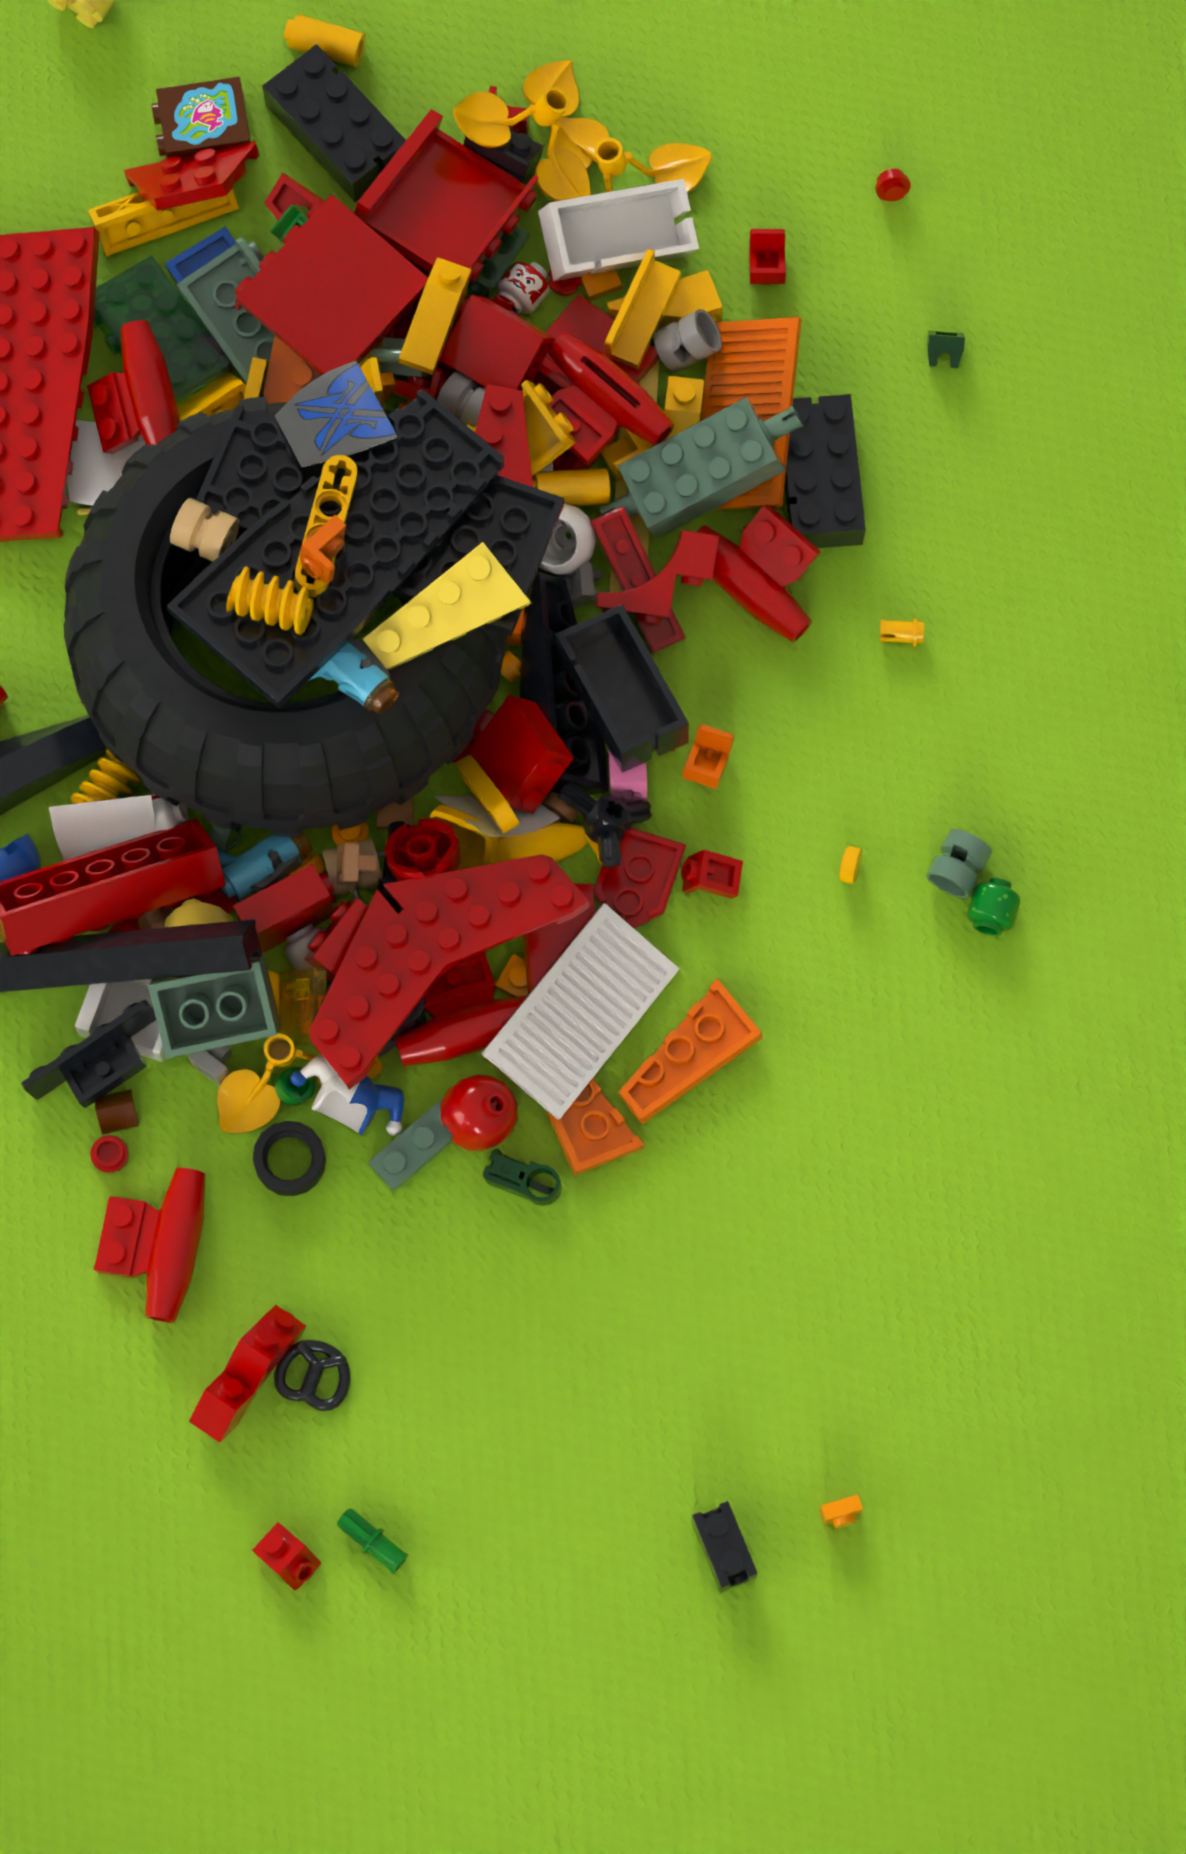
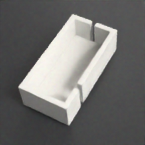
M684 179L550 202L540 209L538 214L553 281L580 277L589 272L591 275L640 266L648 248L655 251V261L658 262L687 257L697 251L699 245L693 218H686L677 225L674 223V219L680 218L691 210Z

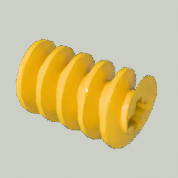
M245 566L232 584L227 599L226 611L230 612L235 607L237 615L243 617L250 611L251 619L255 621L261 620L265 615L266 624L274 626L279 621L281 629L287 631L294 625L295 633L302 635L310 621L314 600L308 598V586L303 585L298 594H295L294 581L289 580L285 587L280 589L278 576H274L267 585L264 584V572L259 571L254 580H251L250 568Z
M106 749V755L109 759L100 758L97 761L100 771L91 770L88 773L92 783L83 781L79 785L83 795L74 793L70 798L73 804L120 799L118 796L120 792L129 796L133 793L126 784L128 781L139 784L141 780L130 767L116 759Z

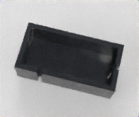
M317 44L262 85L265 105L354 202L363 196L378 177V166L375 161L379 159L381 173L406 141L342 71L338 73L337 65Z
M851 394L820 396L816 404H812L811 397L794 398L793 407L799 415L803 427L790 432L784 485L787 513H789L788 522L817 548L863 545L866 528Z
M622 604L556 633L557 656L570 680H574L575 689L622 773L652 760L653 751H656L658 756H661L689 743V723Z

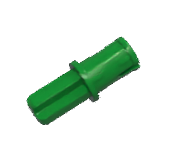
M349 1508L339 1518L337 1526L363 1548L361 1552L364 1554L370 1553L388 1568L392 1574L401 1567L409 1556L383 1535L384 1530L382 1528L377 1530L355 1510Z

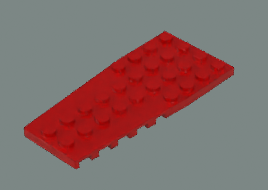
M95 227L0 235V542L61 538L64 531L60 528L62 511L67 509L69 497L65 494L67 477L72 475L74 465L70 460L73 441H77L79 431L75 423L77 410L82 408L84 392L81 391L82 376L87 375L93 336L100 232Z

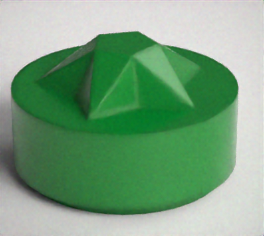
M296 1066L285 1069L275 1081V1091L278 1097L284 1103L291 1106L304 1104L313 1095L315 1089L312 1077L307 1078L305 1084L301 1087L292 1084L290 1079L292 1072L302 1069Z

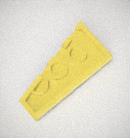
M482 542L364 637L363 641L383 666L390 670L433 650V648L450 640L453 641L466 635L467 632L502 618V616L517 609H522L532 603Z

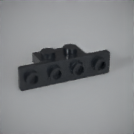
M147 1000L129 1005L124 1009L122 1015L110 1023L102 1024L95 1028L91 1036L79 1044L71 1045L64 1049L60 1057L48 1065L40 1066L33 1070L29 1078L21 1083L24 1090L38 1100L67 1081L79 1104L87 1108L147 1067L130 1037L156 1021L153 1006Z

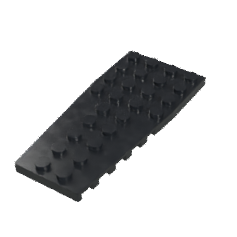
M419 390L417 398L405 408L400 410L398 407L388 415L397 438L347 456L357 466V479L345 521V544L337 553L334 562L333 580L329 582L324 592L316 597H308L314 600L310 621L302 635L295 633L294 625L287 631L281 629L279 621L274 626L266 624L265 615L261 620L255 621L251 619L250 611L244 617L237 615L235 607L230 612H227L226 604L232 584L245 566L250 568L251 580H254L259 571L264 572V584L267 585L274 576H278L280 589H283L289 580L294 581L295 568L321 475L318 478L311 477L301 485V491L289 501L284 499L249 527L167 605L168 612L279 709L366 625L504 467V457L425 390ZM338 468V471L334 473L333 489L338 491L340 490L342 478L345 476V469ZM325 501L319 507L320 511L328 517L337 516L342 510L335 501ZM310 575L306 576V583L314 584L316 579ZM294 584V593L298 594L299 591Z
M238 405L235 408L196 500L210 506L212 514L220 510L239 518L240 528L247 530L284 499L289 501L301 491V485L311 477L318 478L322 473L325 462L301 467L275 418L276 414L267 412V415L264 416L245 411L244 406ZM496 475L395 590L393 595L410 601L483 542L527 597L563 509L565 498ZM522 609L510 612L492 623L483 625V627L512 636Z

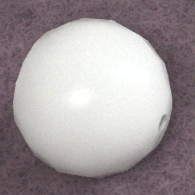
M564 504L539 566L540 569L556 575L572 574L578 567L589 561L594 552L596 534L588 515L575 506ZM567 532L571 534L570 539L566 537Z

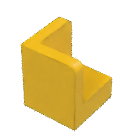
M625 428V437L607 446L601 452V457L617 482L624 479L618 465L654 447Z

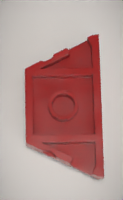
M256 141L217 150L203 149L194 155L185 157L171 156L158 163L126 169L124 173L130 187L135 185L139 195L145 200H149L150 204L159 211L227 196L234 187V183L246 173L247 170L244 163L248 159H257L260 153Z

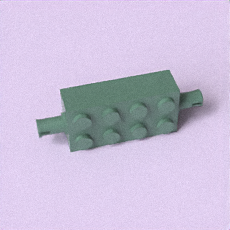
M745 397L618 465L628 487V494L604 507H600L599 510L604 515L624 506L629 518L638 513L642 516L647 528L657 538H660L785 472V467L774 447L775 440L799 427H803L802 421L799 419V415L793 405L764 421L762 418L760 419L755 407Z

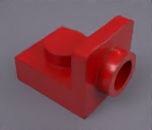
M436 368L430 387V380L418 376H409L408 380L396 379L393 393L414 400L417 398L419 390H425L437 400L443 385L452 375V371Z
M705 849L690 855L684 862L681 870V877L684 879L682 891L691 893L699 889L730 899L737 897L743 861Z

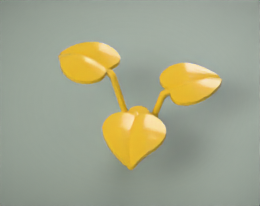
M571 60L551 62L533 70L526 77L523 84L524 96L533 105H530L525 111L513 118H508L506 104L498 96L490 92L473 93L454 107L453 115L461 131L471 141L487 148H497L507 144L511 137L508 126H513L530 115H533L535 122L540 126H551L552 131L547 148L549 159L541 160L535 169V175L539 177L537 181L539 189L554 201L590 196V181L581 159L569 150H562L556 155L554 153L558 130L562 126L559 119L572 115L579 104V92Z
M560 118L562 126L558 130L554 147L555 155L562 150H569L576 154L583 162L586 170L590 168L593 161L597 163L605 180V192H612V177L621 175L629 162L647 177H655V184L684 179L686 191L689 193L700 183L712 160L711 152L702 147L684 143H671L658 147L650 154L649 163L652 168L650 170L633 158L631 152L624 153L621 143L614 138H609V133L605 126L598 121L588 118Z
M268 970L279 1019H282L291 1009L293 998L287 999V995L290 998L292 991L291 988L287 990V981L283 977ZM284 1034L270 1036L264 1045V1053L269 1061L266 1064L261 1080L255 1072L241 1069L231 1072L220 1084L217 1093L220 1129L226 1133H247L268 1124L278 1113L281 1103L275 1087L266 1084L274 1067H286L294 1061L295 1057L311 1061L315 1055L296 1049L292 1040ZM378 1056L375 1058L376 1064L367 1074L371 1080L379 1075L383 1069ZM317 1077V1081L322 1086L319 1077Z

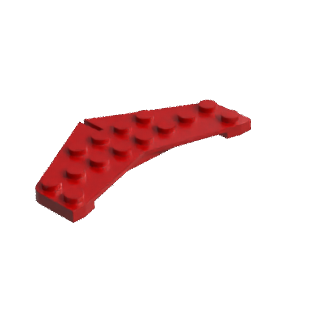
M535 855L436 874L431 878L408 879L383 884L385 890L402 911L397 913L379 890H376L310 1028V1039L317 1051L350 1090L370 1072L376 1064L375 1058L441 975L464 959L553 922L559 925L577 917L590 907L589 900L559 865L547 855Z

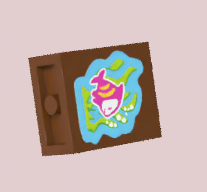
M240 77L156 89L158 103H151L154 123L155 125L161 124L163 132L161 135H156L159 156H166L167 158L171 156L184 157L194 155L203 149L217 150L250 142Z

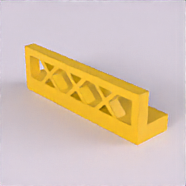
M232 188L227 196L159 211L150 204L149 200H145L137 192L89 209L88 213L94 227L100 232L99 240L107 257L235 211L239 207Z

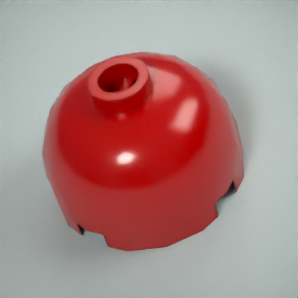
M423 818L418 819L419 825L408 828L407 824H404L389 836L384 847L388 868L397 881L431 878L436 874L458 870L461 863L460 844L450 824L440 819Z
M478 1074L459 1080L445 1092L440 1105L443 1127H448L449 1132L453 1135L451 1139L456 1145L468 1151L482 1152L501 1144L513 1132L518 1119L517 1102L513 1092L504 1082L491 1075Z

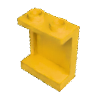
M526 380L521 386L523 387L533 477L573 446L576 441L570 434L574 428L569 420L561 412L556 414L549 405L553 402V398L541 383L536 386ZM469 424L466 425V426H468L472 431L475 432L476 427H473V426H471V425H469Z

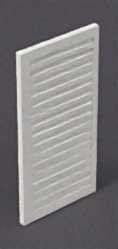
M604 903L481 1054L559 1120L678 972L679 968Z

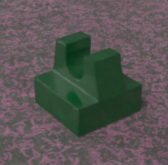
M928 330L927 350L929 366L937 367L938 356L942 353H948L951 356V368H958L962 353L964 352V333Z

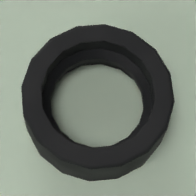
M283 1121L271 1125L261 1133L254 1145L253 1162L258 1178L267 1189L278 1195L296 1196L308 1192L318 1184L325 1171L326 1156L321 1139L312 1128L300 1122ZM286 1137L298 1138L305 1142L310 1148L312 1155L308 1171L300 1178L294 1180H283L275 1176L267 1163L268 1152L271 1146L279 1139Z

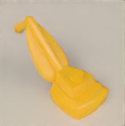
M438 805L429 816L432 819H440L450 824L460 844L461 863L458 870L535 855H547L558 863L581 850L587 843L590 844L597 855V860L602 864L599 860L598 843L593 842L586 835L584 826L551 823L530 833L499 837L486 836L465 820L479 821L478 819L446 805Z

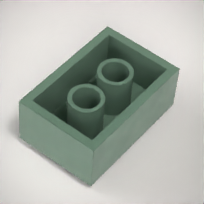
M264 954L260 957L250 958L252 968L247 971L152 979L148 988L166 1059L277 1035L281 1024Z

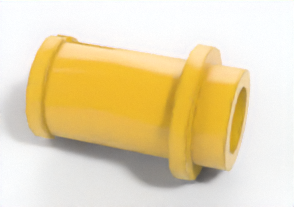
M914 618V621L881 619L880 643H912V647H916V643L923 644L924 622H917V618Z

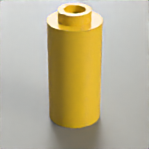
M297 14L294 20L289 19L284 30V40H288V48L305 53L317 44L332 61L356 68L364 51L365 33Z
M607 468L542 471L536 473L532 479L533 488L565 498L564 504L571 506L608 505L610 501V480Z

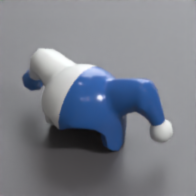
M321 1055L315 1056L301 1070L292 1072L290 1079L292 1084L297 1087L303 1086L307 1078L312 1076L319 1077L322 1087L312 1106L314 1111L321 1112L348 1126L358 1134L363 1135L376 1111L388 1109L390 1114V1121L386 1126L388 1134L397 1136L402 1132L403 1128L400 1121L405 1098L401 1089L374 1084L366 1075L363 1080L349 1090Z

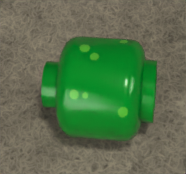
M991 878L989 882L980 883L974 888L967 915L969 920L974 923L973 928L987 935L1000 936L1002 931H1008L1014 926L1020 905V897L1011 889L1012 884L999 878Z

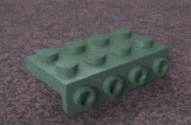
M240 237L235 241L236 244L180 281L177 284V288L246 385L252 357L270 362L275 335L243 307L239 311L235 308L237 294L234 292L247 276L253 279L261 270L259 264L264 258L253 241L247 244L244 238Z

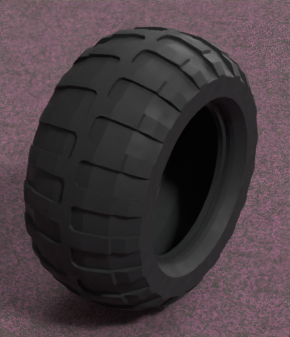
M255 397L239 401V405L244 406L245 411L264 416L267 415V412L277 414L287 403H267V397ZM235 409L222 411L211 416H207L203 412L189 416L177 424L176 431L173 434L165 437L156 445L152 444L149 446L145 444L126 461L122 470V476L113 488L108 492L103 490L100 493L83 525L85 531L80 546L76 547L66 572L64 639L78 695L95 724L99 737L112 755L136 772L143 779L144 786L154 794L175 806L182 803L194 810L203 813L205 820L227 829L237 830L238 826L244 825L253 828L271 829V833L274 836H302L301 829L321 828L334 824L339 826V830L351 828L366 822L369 818V813L380 810L392 802H398L399 805L407 802L428 785L429 777L444 763L449 765L455 760L474 736V728L487 706L493 701L498 689L507 635L480 626L467 632L464 636L453 641L450 640L421 656L388 670L390 686L367 708L338 690L312 700L285 703L279 709L273 703L251 700L235 695L208 681L185 660L171 638L174 617L168 612L167 605L212 561L201 557L197 548L189 552L171 544L170 534L175 518L183 503L188 498L197 499ZM239 528L236 540L246 531L245 529ZM399 597L402 606L409 602Z

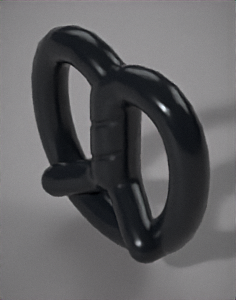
M318 1340L299 1341L290 1347L276 1365L274 1385L277 1392L288 1400L305 1401L316 1410L330 1411L337 1408L347 1396L351 1378L349 1364L346 1357L337 1348L326 1342ZM313 1352L322 1353L329 1358L318 1359ZM301 1354L309 1363L301 1388L295 1390L289 1388L285 1377L290 1363ZM337 1367L339 1382L336 1392L329 1399L318 1398L315 1393L323 1370Z

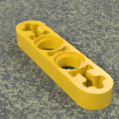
M335 455L325 462L303 543L332 518L320 511L319 507L325 501H335L340 505L342 510L337 517L345 523L357 479V466L351 458L345 455ZM338 468L345 469V476L342 478L340 490L338 491L333 489L334 473L338 471ZM299 554L295 568L294 584L298 591H300L303 585L308 586V597H316L326 590L329 583L326 584L320 578L316 579L314 584L306 583V576L309 574L302 567V560H300ZM337 554L333 558L329 559L333 564L335 562Z
M471 754L454 763L468 789L503 834L520 825L507 800Z

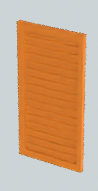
M796 316L792 318L715 322L720 331L722 347L720 351L707 358L701 421L745 397L755 407L760 419L762 418L764 421L793 405L801 318ZM790 433L775 440L774 445L785 470ZM786 471L713 510L762 508L767 504L771 507H782Z

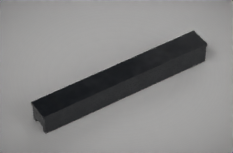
M251 919L78 935L67 942H53L38 947L33 953L26 955L17 954L11 956L5 943L2 942L0 943V992L247 971L252 968L250 958L262 955L255 928L256 921Z

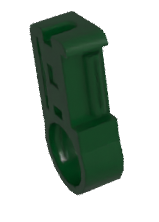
M499 1148L492 1151L490 1166H486L483 1171L486 1183L530 1200L535 1205H550L559 1198L562 1184L559 1175L553 1168L532 1161L528 1165L505 1155L502 1156ZM542 1173L550 1174L556 1179L555 1189L538 1183L532 1178ZM528 1187H531L539 1192L547 1194L548 1196L536 1197L530 1192Z

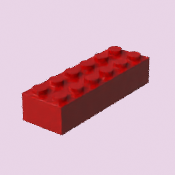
M197 818L177 824L174 828L168 830H158L1 881L0 936L11 956L17 954L26 955L33 953L38 947L53 942H67L74 935L87 931H100L107 928L109 924L123 919H137L143 916L145 912L160 907L169 908L176 906L181 900L193 896L210 895L216 889L226 886L217 847Z

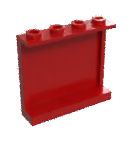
M431 109L357 202L354 214L400 254L431 273L438 257L472 269L469 281L474 283L484 268L482 262L486 256L490 259L495 256L502 244V240H500L504 233L510 235L520 220L518 214L521 210L528 212L538 196L534 189L539 177L534 175L527 185L439 130L443 116Z
M332 194L325 202L318 200L306 215L309 219L300 228L295 225L284 237L283 242L285 245L277 253L270 251L259 264L261 270L253 279L247 276L234 292L237 294L235 308L238 311L242 307L321 376L332 369L353 361H357L359 365L421 298L428 280L426 275Z

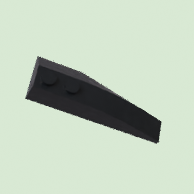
M538 572L532 584L530 602L532 604L528 605L521 660L520 698L536 702L574 757L550 792L553 791L559 794L563 786L567 782H571L588 795L604 794L609 792L605 741L575 689L574 680H570L556 652V633L577 625L568 586L564 579Z
M89 715L0 741V815L106 755L107 748L99 737V732Z

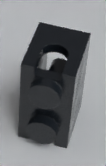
M723 1502L719 1504L718 1508L702 1514L699 1512L692 1515V1525L720 1593L756 1579L757 1570L729 1502ZM745 1571L744 1573H742V1574H740V1575H738V1576H736V1577H733V1578L728 1579V1577H731V1576H733V1575H736V1574H738V1573H741V1572Z

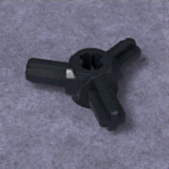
M567 782L558 794L560 800L585 817L582 822L584 824V831L593 842L598 843L599 860L605 868L620 865L622 861L620 841L624 838L625 832L630 829L631 825L648 821L652 816L650 811L651 804L647 801L639 800L625 804L614 796H601L597 801L571 782Z

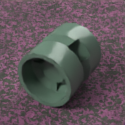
M951 829L940 849L943 855L935 857L926 877L940 890L955 897L968 898L978 880L975 872L983 871L992 854V850L978 837L963 830Z

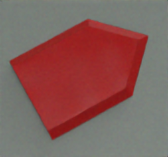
M630 827L625 832L624 838L620 841L622 860L620 865L612 866L611 868L601 866L593 890L599 904H607L633 928L664 914L686 844Z

